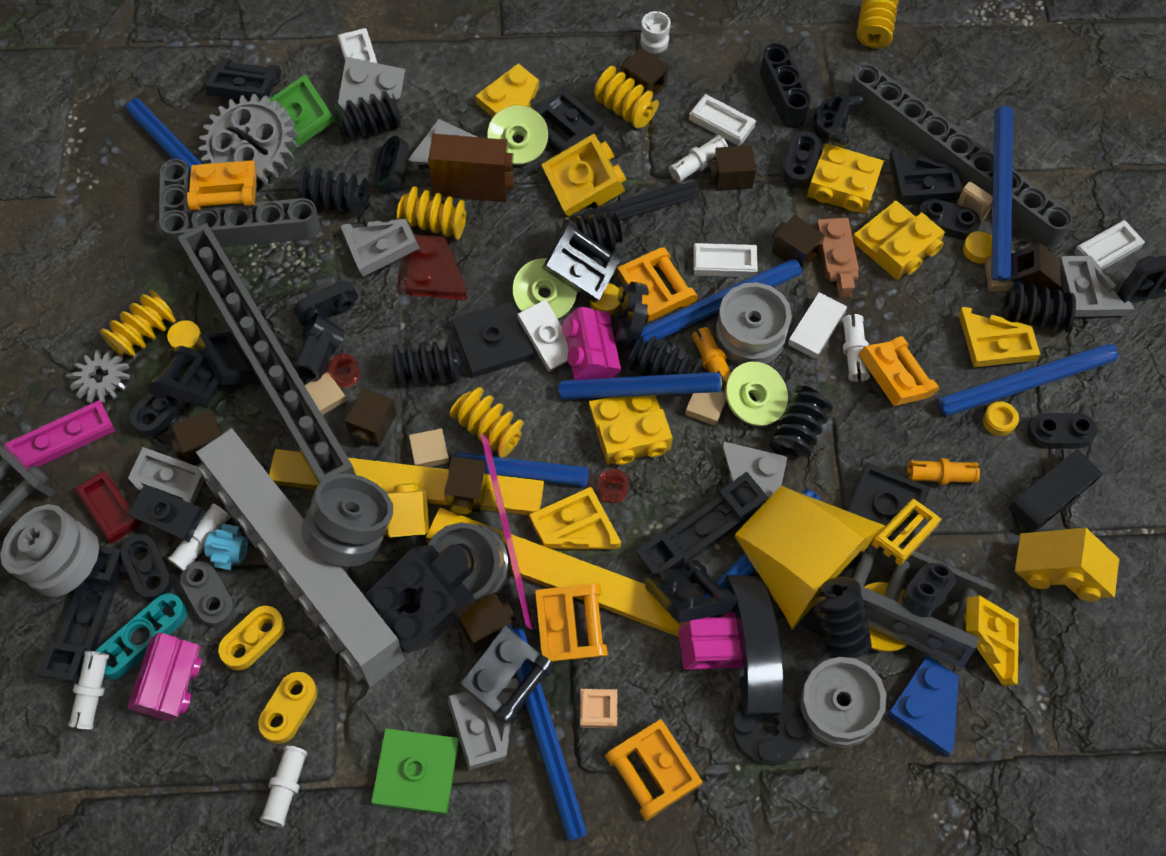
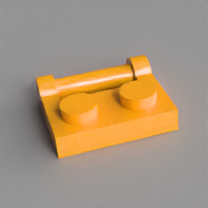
M255 161L191 165L189 192H187L189 210H201V207L241 203L244 206H255L257 175Z
M665 247L658 248L617 267V275L622 283L629 284L631 281L647 285L648 296L642 294V304L648 305L646 315L648 322L677 308L688 307L698 299L694 289L688 288L670 261L671 255ZM654 266L660 267L676 291V294L671 295L653 268Z
M903 336L897 337L890 342L865 346L858 354L893 406L927 399L940 389L934 379L930 380L910 353L908 350L909 344Z
M593 583L535 590L541 653L543 656L547 657L551 662L608 656L607 645H603L598 603V596L601 595L600 584ZM580 597L584 598L589 646L578 647L573 598Z
M662 719L616 746L605 755L610 766L615 765L641 806L639 812L645 821L655 817L665 808L700 787L703 783ZM635 751L663 793L656 799H653L627 758L628 755Z

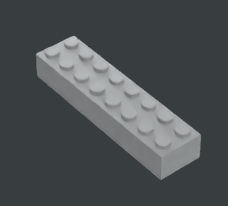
M231 428L198 450L196 453L202 465L197 468L206 480L205 483L217 499H221L225 505L224 508L233 521L241 525L245 536L255 549L258 548L264 556L263 559L275 575L278 573L284 582V587L295 601L298 599L311 623L315 627L319 626L325 635L324 639L335 654L340 652L341 657L345 661L346 668L354 679L358 682L363 678L368 686L371 687L402 664L405 659L398 638L342 567L317 557L306 546L302 537V523L304 519L234 430Z

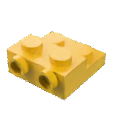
M595 134L590 135L541 164L568 217L593 202L601 206L625 192L622 183L627 179L618 164L613 166L610 162V159L615 156L606 141L600 143Z
M825 143L811 180L807 197L822 203L845 208L851 212H859L866 215L884 160Z
M895 201L853 235V243L892 277L899 280L906 273L909 275L913 274L920 267L926 256L933 257L939 252L944 244L941 240L945 231L923 213L915 217L898 201Z
M656 395L609 397L589 401V410L606 465L614 463L625 465L632 462L635 458L647 455L649 457H658L665 454L667 450H671L673 437L664 410L660 409Z

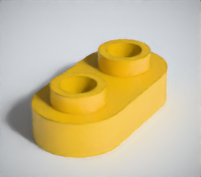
M260 606L248 614L220 642L218 652L223 663L232 670H244L259 659L283 635L285 623L280 612L271 606ZM264 624H273L270 631H261V628ZM240 648L246 649L242 657H234L236 650Z
M294 672L287 675L259 717L258 726L261 734L267 741L274 744L285 743L294 737L316 701L318 693L316 684L308 674ZM295 685H302L303 690L297 695L291 694V689ZM275 717H283V723L279 727H271V722Z

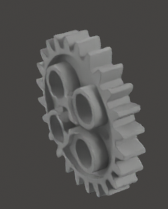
M253 94L250 102H248L242 95L239 104H235L230 99V108L226 110L224 107L219 106L221 114L219 116L210 115L209 117L213 124L203 126L208 134L199 137L204 143L203 146L199 147V151L204 155L201 161L204 164L250 161L252 159L255 161L257 168L256 188L259 180L268 185V176L272 175L275 178H279L276 170L278 168L287 170L288 167L284 160L294 159L289 149L298 148V145L293 140L298 137V133L293 128L296 124L284 107L282 108L278 101L271 102L267 96H264L260 101L256 94ZM234 129L235 131L240 133L241 136L246 140L241 141L237 134L231 132L230 130ZM255 143H256V145L260 148V150H262V151H264V152H266V153H268V154H267V155H263L262 153H260L259 151H257V149H256L253 145H251V144H255Z

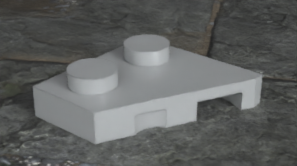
M1061 256L1059 258L1061 284L1064 294L1066 292H1073L1076 297L1075 317L1129 316L1134 310L1130 301L1124 303L1114 292L1115 283L1101 271V267L1092 256Z

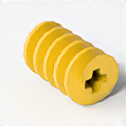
M862 0L856 34L858 40L863 45L873 49H882L892 43L898 0Z
M610 66L596 82L594 88L595 99L599 103H604L605 107L613 110L616 115L622 116L626 122H631L635 128L640 129L646 126L656 113L659 101L651 102L653 92L647 91L643 94V85L639 84L634 87V79L629 78L625 81V73L619 72L616 74V67Z
M413 186L409 194H404L401 197L397 208V219H406L410 227L419 225V228L424 231L430 228L431 232L435 234L442 231L446 237L454 234V237L458 240L463 233L466 223L465 201L461 199L457 206L453 207V198L449 196L443 204L441 203L440 193H436L433 200H429V190H424L421 197H418V188Z
M149 289L151 297L145 294L139 297L141 305L133 302L129 306L132 315L123 311L119 314L122 323L116 320H112L109 323L112 332L104 328L99 331L106 343L122 357L124 353L132 357L136 356L133 345L145 349L144 336L155 340L156 336L152 330L154 327L164 332L166 328L162 321L163 319L172 323L176 322L169 306L151 289Z
M478 387L473 392L469 391L463 394L452 406L449 414L450 417L453 419L458 418V423L461 426H468L467 430L472 435L478 434L477 438L480 442H482L480 435L482 433L488 439L491 451L498 450L499 457L504 458L508 456L521 439L522 433L520 430L524 424L523 420L519 419L514 424H511L510 422L514 416L513 412L509 411L501 416L500 414L504 406L498 403L491 408L490 406L494 400L491 395L481 400L484 392L482 387Z

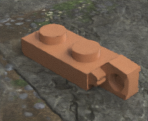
M849 218L818 219L816 229L825 235L820 250L825 278L829 279V282L836 281L839 298L852 297V290L855 288L854 280H858L859 268Z

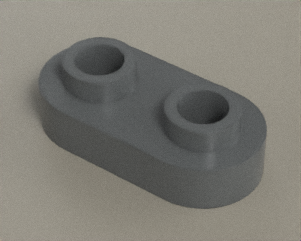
M203 561L189 564L183 570L180 582L198 616L209 627L219 628L227 625L235 615V604L212 565ZM197 574H204L201 581L193 582V578ZM213 602H220L218 609L209 610V606Z

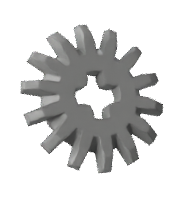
M96 350L93 361L85 354L83 359L86 361V365L80 363L73 365L74 368L81 372H74L69 375L70 379H78L70 385L71 389L80 388L76 394L79 399L88 394L87 403H92L94 396L99 397L102 403H105V396L109 394L115 399L118 396L114 391L117 388L124 391L126 388L121 383V380H130L129 374L122 373L123 370L129 369L128 363L118 364L124 358L118 355L111 359L113 355L111 350H108L103 358H101V352ZM97 369H102L104 373H108V375L102 378L100 383H97L94 378H90L96 375Z

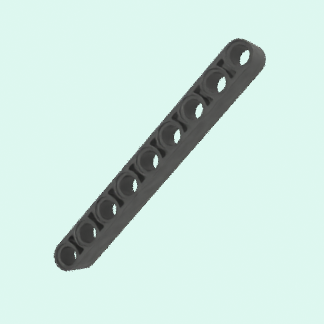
M862 64L854 70L848 94L849 96L856 94L864 96L865 102L860 107L933 162L957 167L960 183L964 186L970 181L993 196V154L877 67L870 64ZM1013 170L1012 222L1044 246L1053 247L1060 244L1072 223L1071 213Z

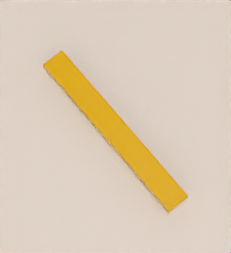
M275 449L269 476L278 486L315 490L319 483L301 452ZM348 458L356 475L363 476L379 486H383L385 492L394 491V486L397 484L418 483V490L427 489V503L446 506L444 493L449 469ZM488 474L481 510L499 512L491 477ZM497 475L506 513L529 515L541 509L544 481Z
M439 508L426 535V541L430 542L434 534L445 526L463 522L490 527L502 535L506 541L504 531L443 508ZM511 534L521 578L548 588L598 583L601 588V595L598 596L600 608L679 637L678 630L683 623H678L645 588V584Z

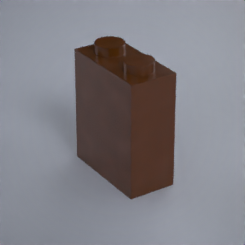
M432 134L428 162L433 196L436 193H440L441 197L451 196L452 198L506 202L508 190L513 191L515 179V173L512 172L514 153H508V140Z

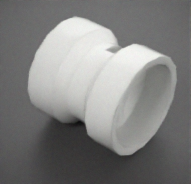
M653 11L645 14L642 18L640 44L649 53H661L668 47L671 21L666 14Z

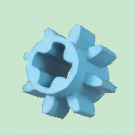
M222 524L221 530L210 531L205 543V556L211 557L210 562H214V567L231 570L232 564L242 563L248 550V538L242 536L238 526Z

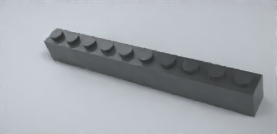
M205 223L178 236L177 238L190 264L318 483L333 474L348 473L356 475L351 462L208 224Z

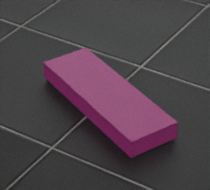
M98 400L4 444L29 467L32 465L39 467L113 433L115 429L104 405Z

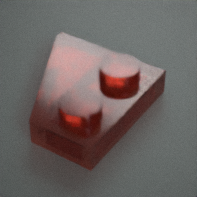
M414 235L420 249L412 252L410 256L405 284L406 295L467 300V289L446 238Z

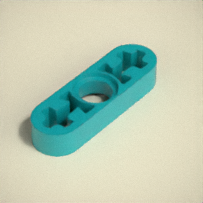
M174 594L160 595L95 651L101 652L100 654H109L118 662L114 668L106 663L103 678L116 680L124 676L144 658L152 636L157 633L171 635L184 623L187 617V609L178 596ZM166 606L171 609L173 608L175 615L171 618L167 615L164 616L163 608ZM153 618L161 628L157 631L152 623L148 621L149 619ZM139 628L149 629L150 636L144 644L134 645L131 643V636L135 630ZM124 643L132 653L128 656L119 645Z

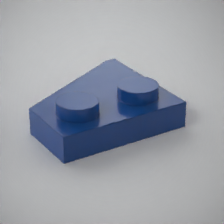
M927 655L887 716L948 757L954 750L959 676Z

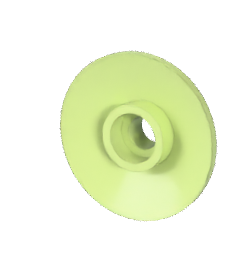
M517 105L502 109L493 117L488 127V138L508 140V153H514V165L527 164L537 159L545 150L548 142V128L544 119L538 112L526 106ZM521 135L524 140L521 143H516L513 141V137Z
M547 258L528 262L518 271L513 282V297L517 307L522 312L546 299L557 319L563 317L574 305L577 291L542 269ZM541 288H547L550 291V296L543 298L539 295L538 291Z
M746 362L736 367L727 379L725 394L728 405L733 413L745 423L754 426H766L774 423L784 414L788 404L787 387L780 374L772 367L761 362ZM749 393L755 396L756 402L750 398Z

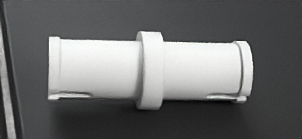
M716 135L701 147L692 148L689 151V155L669 166L672 178L677 183H680L697 170L703 171L706 169L709 161L714 160L715 148L728 147L724 138Z
M854 314L855 327L852 326L851 315H847L842 319L845 334L843 353L847 355L849 380L858 382L857 369H860L861 381L870 378L869 369L858 355L869 343L865 340L863 316Z
M213 503L201 519L190 542L188 543L183 540L167 559L182 571L185 570L205 548L206 539L210 531L220 530L222 524H225L231 518L229 514Z
M94 651L84 652L85 656L79 683H75L73 687V692L76 693L68 726L75 727L77 725L79 729H93L99 696L104 695L105 688L101 686L109 654H100L101 652Z
M294 746L284 747L276 776L270 779L268 785L271 791L260 821L270 826L284 827V821L292 797L297 795L300 787L297 781L308 753Z

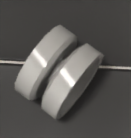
M758 282L743 283L732 288L723 297L715 329L718 348L724 350L729 360L739 365L746 362L767 364L774 361L783 350L792 319L790 304L781 292L766 284Z
M46 504L30 510L11 527L3 542L1 562L2 566L10 574L21 581L27 582L31 588L40 594L57 597L69 593L87 578L97 561L100 547L97 536L89 528L76 521L59 506Z
M836 657L823 661L811 671L800 696V709L807 722L808 731L816 740L829 747L848 748L861 744L872 735L886 710V692L881 678L869 665L855 658ZM844 699L848 704L847 706H841L838 702Z

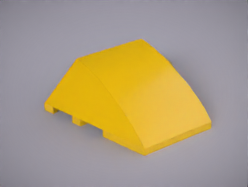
M780 486L735 534V538L755 571L759 573L770 591L771 597L776 601L786 617L787 623L793 630L815 606V598L822 592V585L829 579L836 578L859 552L863 553L873 542L874 538L885 528V525Z

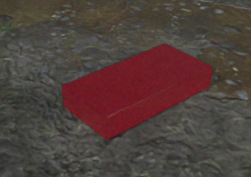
M105 470L74 488L111 544L142 525L140 521L128 516L131 508Z

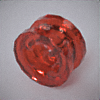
M339 354L332 358L328 368L330 375L339 387L354 385L360 377L357 360L350 354ZM343 366L347 369V366H349L351 372L347 375L342 372V375H340L338 369Z
M618 469L604 471L598 481L600 497L608 503H619L625 499L629 487V480L626 474ZM608 481L613 484L619 482V491L614 488L608 491Z

